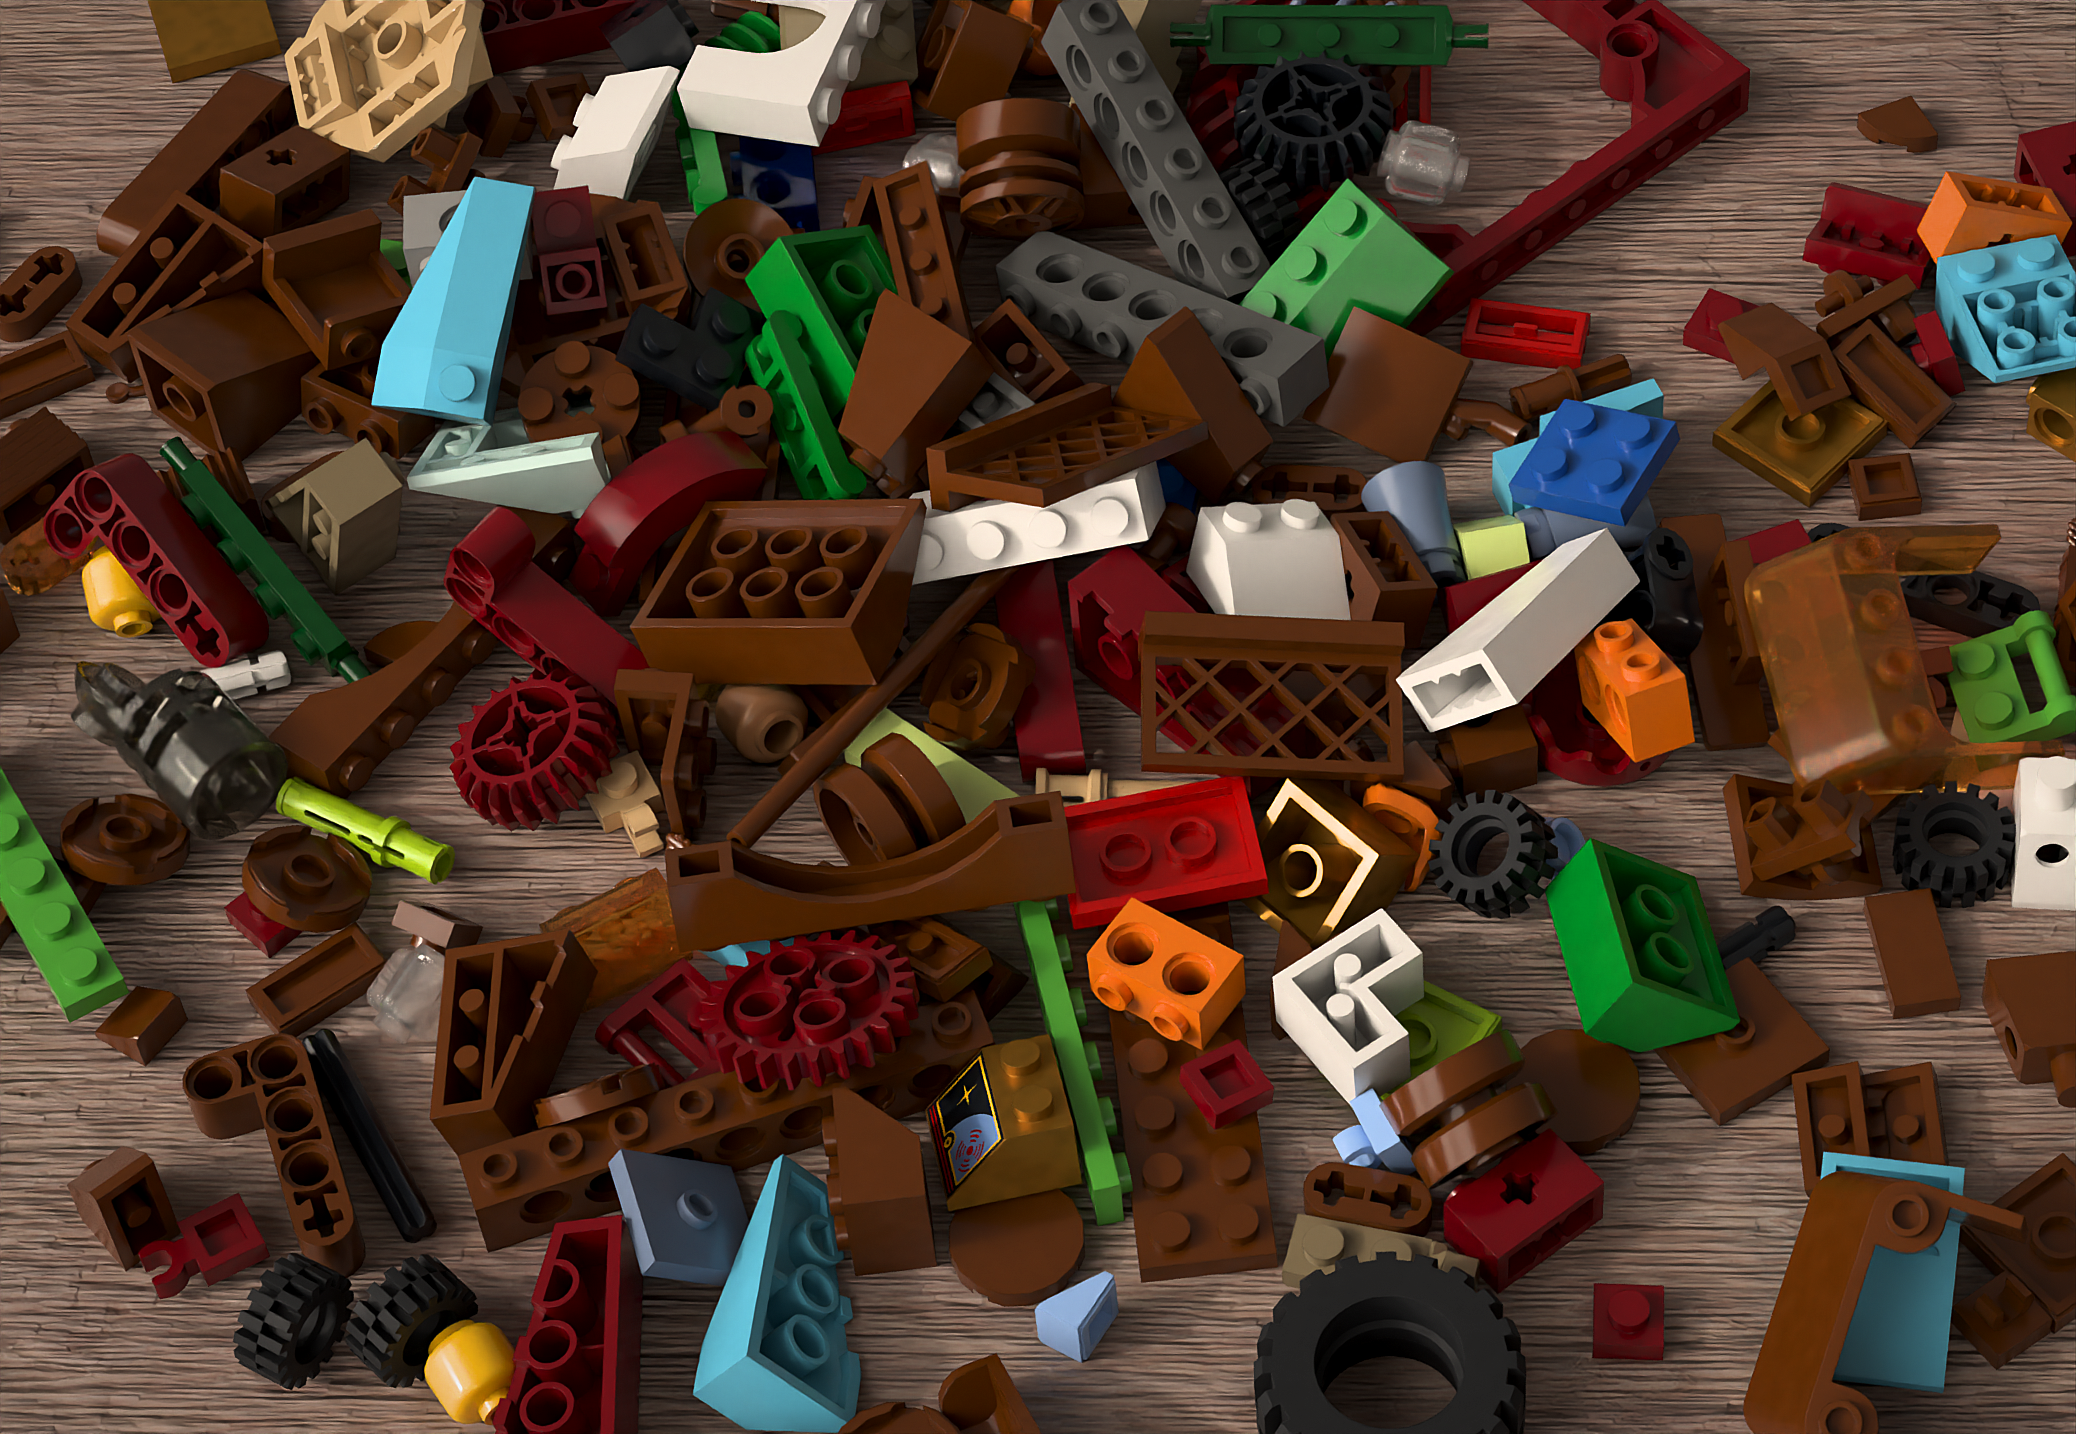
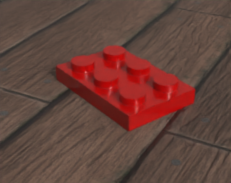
M1232 775L1064 807L1076 893L1066 894L1074 930L1110 924L1131 897L1161 913H1168L1269 894L1268 878L1243 776Z

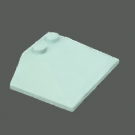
M591 396L567 400L570 407L567 414L574 417L578 412L584 411L590 415L595 410L590 402ZM518 407L495 411L493 427L446 419L407 476L410 490L552 514L571 511L573 518H581L593 499L612 480L607 461L604 459L599 432L530 443L524 430Z

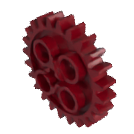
M828 930L823 931L817 941L808 942L804 934L796 935L794 944L787 947L777 940L770 941L771 952L764 956L753 951L746 952L748 965L746 967L727 965L725 971L728 980L712 981L709 984L712 996L701 999L704 1014L699 1016V1022L711 1061L718 1060L723 1074L736 1070L738 1081L742 1084L759 1075L762 1089H768L779 1078L786 1079L789 1090H795L802 1078L808 1077L812 1078L813 1083L817 1087H821L825 1082L826 1074L834 1071L846 1080L851 1077L850 1065L859 1063L870 1068L876 1065L873 1056L874 1051L895 1052L896 1046L893 1037H904L911 1034L909 1020L919 1017L916 1002L920 1001V996L909 958L899 957L898 948L895 944L882 948L879 936L873 935L859 943L856 930H850L840 940H833L831 931Z

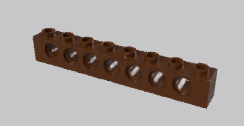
M974 989L955 995L945 1003L936 1001L918 1007L919 1017L909 1020L911 1034L904 1037H893L896 1051L893 1053L874 1051L873 1056L876 1065L872 1068L859 1063L850 1065L851 1077L846 1080L834 1071L826 1074L825 1082L821 1087H817L813 1083L812 1078L808 1077L802 1078L795 1090H789L786 1079L779 1078L768 1089H762L759 1075L742 1084L738 1081L736 1070L726 1074L719 1071L601 1111L459 1155L460 1166L488 1253L551 1233L555 1223L597 1218L621 1210L622 1207L608 1164L620 1149L731 1166L733 1173L775 1160L782 1154L787 1156L824 1144L821 1116L834 1115L832 1088L846 1086L895 1120L925 1111L983 1047L995 1045V1040Z

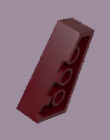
M1126 544L1117 546L1068 581L1076 668L1141 717V662H1138V636L1145 611L1197 612ZM1156 665V682L1175 700L1197 682L1182 666ZM1203 667V668H1204L1207 672H1209L1213 667ZM1229 668L1216 679L1240 703L1262 685L1250 672L1242 668ZM1206 689L1184 708L1208 732L1230 713ZM1271 692L1249 710L1273 735L1295 716ZM1156 701L1157 717L1165 709ZM1174 718L1159 730L1185 751L1198 742ZM1239 721L1217 739L1233 756H1250L1263 745ZM1303 723L1282 743L1296 757L1307 759L1305 757L1307 755L1306 726ZM1207 749L1201 753L1212 755ZM1270 752L1266 757L1276 756L1272 752ZM1218 775V776L1221 778V777H1227V776H1232V775ZM1243 776L1248 799L1254 800L1281 778Z
M623 1215L555 1223L531 1299L534 1307L526 1336H519L512 1360L516 1368L506 1399L500 1398L492 1422L496 1429L495 1434H638L643 1275Z

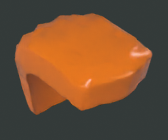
M1382 783L1373 785L1364 792L1362 808L1420 855L1405 880L1404 890L1414 892L1422 884L1430 870L1428 861L1437 858L1435 854L1428 850L1430 839L1442 841L1444 834L1434 829L1440 818L1433 812L1430 805L1415 796L1408 795L1391 785L1385 786Z

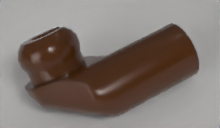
M1457 398L1442 430L1444 434L1454 440L1462 441L1466 439L1469 429L1473 425L1511 447L1528 441L1532 432V425L1496 402Z

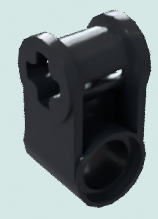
M1657 528L1646 535L1643 546L1636 551L1623 552L1639 577L1640 582L1615 606L1617 621H1625L1632 618L1661 650L1667 651L1671 656L1683 658L1690 655L1696 649L1704 629L1703 615L1699 608L1693 575V557L1684 539L1675 531L1668 528Z

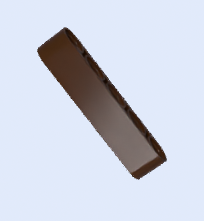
M240 69L234 73L107 207L99 221L96 233L99 250L120 258L176 188L209 210L214 211L220 205V169L290 129L294 123L297 113L290 83L247 69Z

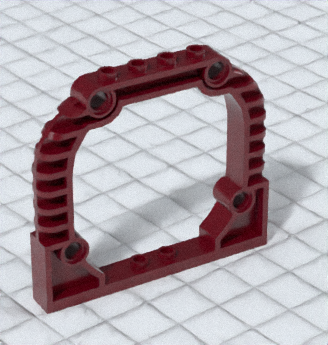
M1240 0L1234 5H1290L1292 0ZM1307 0L1304 5H1335L1339 0ZM1522 0L1600 60V87L1607 96L1617 101L1629 103L1631 128L1587 159L1575 162L1564 175L1542 190L1530 193L1519 206L1474 237L1458 224H1422L1401 221L1454 271V274L1406 329L1423 337L1469 305L1471 298L1478 299L1748 111L1750 69L1658 0H1645L1641 4L1635 0ZM1196 47L1197 71L1190 87L1186 108V121L1214 169L1219 173L1244 160V157L1241 155V149L1238 148V143L1234 138V106L1236 105L1237 97L1241 96L1244 80L1255 79L1259 66H1213L1210 64L1205 47ZM1290 182L1287 185L1291 191L1286 196L1289 202L1296 200L1299 210L1293 214L1294 217L1302 220L1304 229L1335 191L1328 188L1325 193L1320 185H1308L1304 192L1301 193L1298 185ZM1376 198L1397 217L1396 210L1390 203L1381 198Z

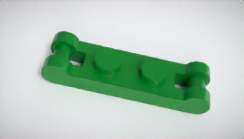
M676 91L671 99L672 114L679 120L680 124L675 130L676 147L680 153L682 171L685 173L689 203L693 205L695 214L699 215L709 206L727 200L728 192L714 131L689 128L678 91Z
M786 310L774 311L764 323L762 334L757 335L751 341L744 355L756 386L765 389L772 398L773 413L770 421L803 500L857 499L866 488V477L857 466L848 462L842 448L840 434L832 424L820 395L818 381L811 373L798 342L803 330L802 324L794 314Z

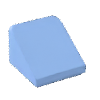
M1104 1271L1041 1302L1035 1309L1039 1340L1043 1344L1080 1363L1087 1360L1119 1313L1114 1275Z

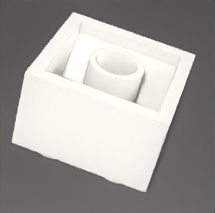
M671 66L610 75L606 76L596 96L586 93L573 121V125L579 127L573 138L564 134L553 155L550 166L559 170L554 189L588 185L589 193L615 196L628 201L660 140L680 70Z
M1290 499L1284 503L1251 505L1243 502H1233L1227 506L1200 508L1186 572L1215 614L1351 620L1340 537L1315 502Z

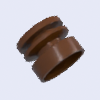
M1009 98L975 106L957 118V164L965 172L960 176L958 185L959 195L962 197L959 207L960 223L968 231L984 237L1005 240L1029 239L1036 232L1050 231L1058 234L1067 231L1083 220L1085 212L1084 197L1081 194L1083 175L1075 167L1079 163L1082 153L1080 117L1073 108L1057 101L1045 99Z

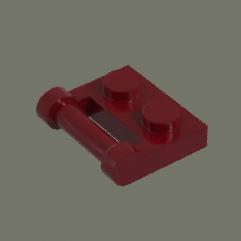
M684 958L608 1015L600 1023L595 1033V1040L609 1054H620L633 1067L653 1062L655 1065L658 1064L666 1086L663 1089L721 1071L718 1060L711 1061L699 1022V1016L704 1014L701 999L712 996L709 985L711 982ZM650 1023L688 1058L698 1070L685 1079L637 1034L638 1031Z

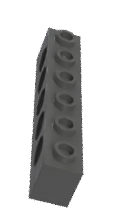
M1068 0L1059 3L1041 43L1178 282L1238 305L1269 270L1271 265L1117 0Z
M1050 231L1036 232L995 266L1002 304L1010 298L1036 327L1129 365L1132 364L1147 335L1183 307H1188L1199 320L1258 417L1285 427L1330 387L1324 340L1322 337Z

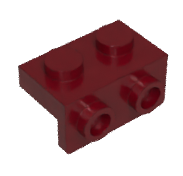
M1832 182L1825 192L1821 218L1806 238L1802 261L1818 264L1819 269L1828 274L1836 270H1844L1850 275L1853 273L1867 275L1875 278L1883 287L1907 274L1917 289L1920 290L1935 265L1931 254L1917 232L1929 205Z

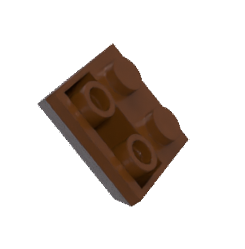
M846 1086L832 1088L834 1115L821 1116L825 1154L829 1158L830 1174L826 1175L830 1213L831 1216H834L838 1252L851 1250L855 1276L937 1267L932 1210L920 1136Z

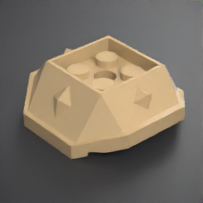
M326 0L313 17L304 38L298 37L284 55L299 126L350 149L353 155L383 163L397 151L404 150L414 142L422 130L430 127L445 129L448 113L494 77L481 28L485 3L482 0Z

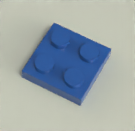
M1564 399L1508 484L1513 502L1625 527L1680 440L1676 422Z

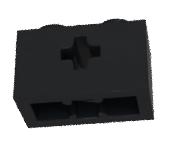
M637 0L598 26L629 72L664 66L678 68L691 59L696 49L691 38L700 33L678 0Z

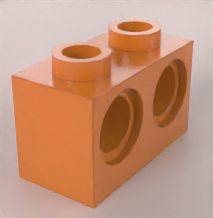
M1632 618L1625 621L1604 623L1597 627L1595 631L1588 633L1574 647L1583 705L1635 763L1695 742L1686 676Z
M1132 897L1087 953L1090 988L1102 1003L1117 1011L1127 1010L1150 1022L1152 1027L1162 1036L1173 1041L1182 1039L1200 1050L1204 1049L1246 994L1244 955ZM1131 962H1143L1139 965H1127ZM1188 991L1200 992L1194 995L1182 994Z

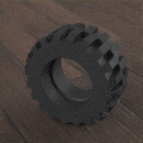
M1397 1251L1376 1252V1260L1359 1263L1357 1255L1335 1261L1334 1272L1325 1275L1321 1269H1318L1299 1281V1296L1292 1292L1284 1294L1273 1308V1322L1267 1323L1261 1330L1257 1342L1258 1359L1254 1362V1390L1258 1434H1524L1526 1361L1525 1356L1521 1354V1337L1513 1320L1507 1317L1503 1318V1304L1491 1290L1483 1288L1476 1293L1474 1291V1277L1455 1266H1452L1448 1273L1438 1269V1259L1415 1254L1414 1261L1397 1260ZM1396 1356L1414 1359L1434 1368L1452 1384L1457 1393L1442 1411L1430 1419L1409 1427L1386 1429L1367 1426L1349 1419L1331 1405L1324 1396V1392L1331 1382L1347 1368L1371 1358Z

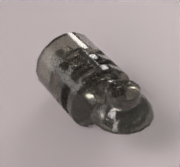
M80 661L76 664L74 687L79 703L71 712V719L92 738L108 746L116 747L119 757L138 773L139 777L150 789L157 792L158 797L196 836L206 840H217L239 833L257 821L275 802L287 777L288 763L284 750L246 712L242 711L240 706L227 693L222 691L220 686L209 675L198 671L183 672L179 668L164 673L146 684L129 670L111 662L104 663L102 667L86 661Z

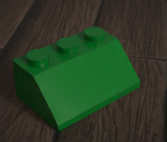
M1347 178L1238 305L1322 337L1324 340L1326 363H1328L1354 306L1406 329L1454 274V271L1379 200Z
M870 225L779 236L745 278L766 319L774 311L786 310L794 314L801 322L803 330L798 342L811 373L818 381L820 395L834 426L841 423L878 298L886 288L898 295L891 262Z
M1590 838L1545 888L1553 924L1585 1034L1592 1036L1600 1042L1612 1043L1641 1053L1733 1029L1740 1022V1018L1696 877Z

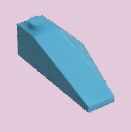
M474 177L382 344L372 406L493 427L536 191L535 187Z
M784 1154L773 1162L705 1334L692 1395L746 1430L838 1433L840 1428L855 1416L862 1375L859 1354L848 1351L844 1324L853 1319L850 1298L840 1295L836 1264L844 1259V1252H838L834 1216H831L827 1184Z

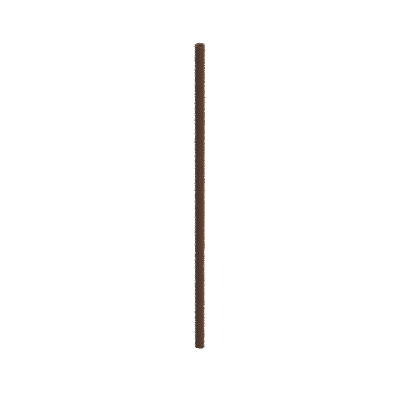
M1025 564L983 571L883 673L878 684L872 685L730 830L726 836L727 841H734L750 849Z

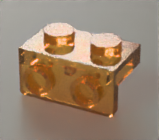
M657 867L637 877L626 878L617 883L611 890L578 906L564 908L553 918L539 924L541 934L570 929L598 970L581 1014L660 976L682 958L690 961L694 956L693 951L679 953L667 883Z

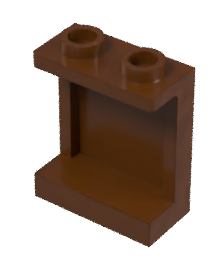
M371 208L264 238L261 284L327 371L380 356L382 344L412 292L380 251L382 222Z

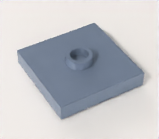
M620 1149L608 1164L642 1275L725 1286L749 1225L732 1167Z

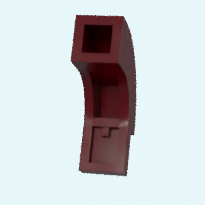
M735 431L694 433L674 439L649 451L616 475L598 493L579 519L574 530L585 542V545L568 580L600 617L620 616L645 565L663 542L680 529L692 524L706 501H752L769 468Z

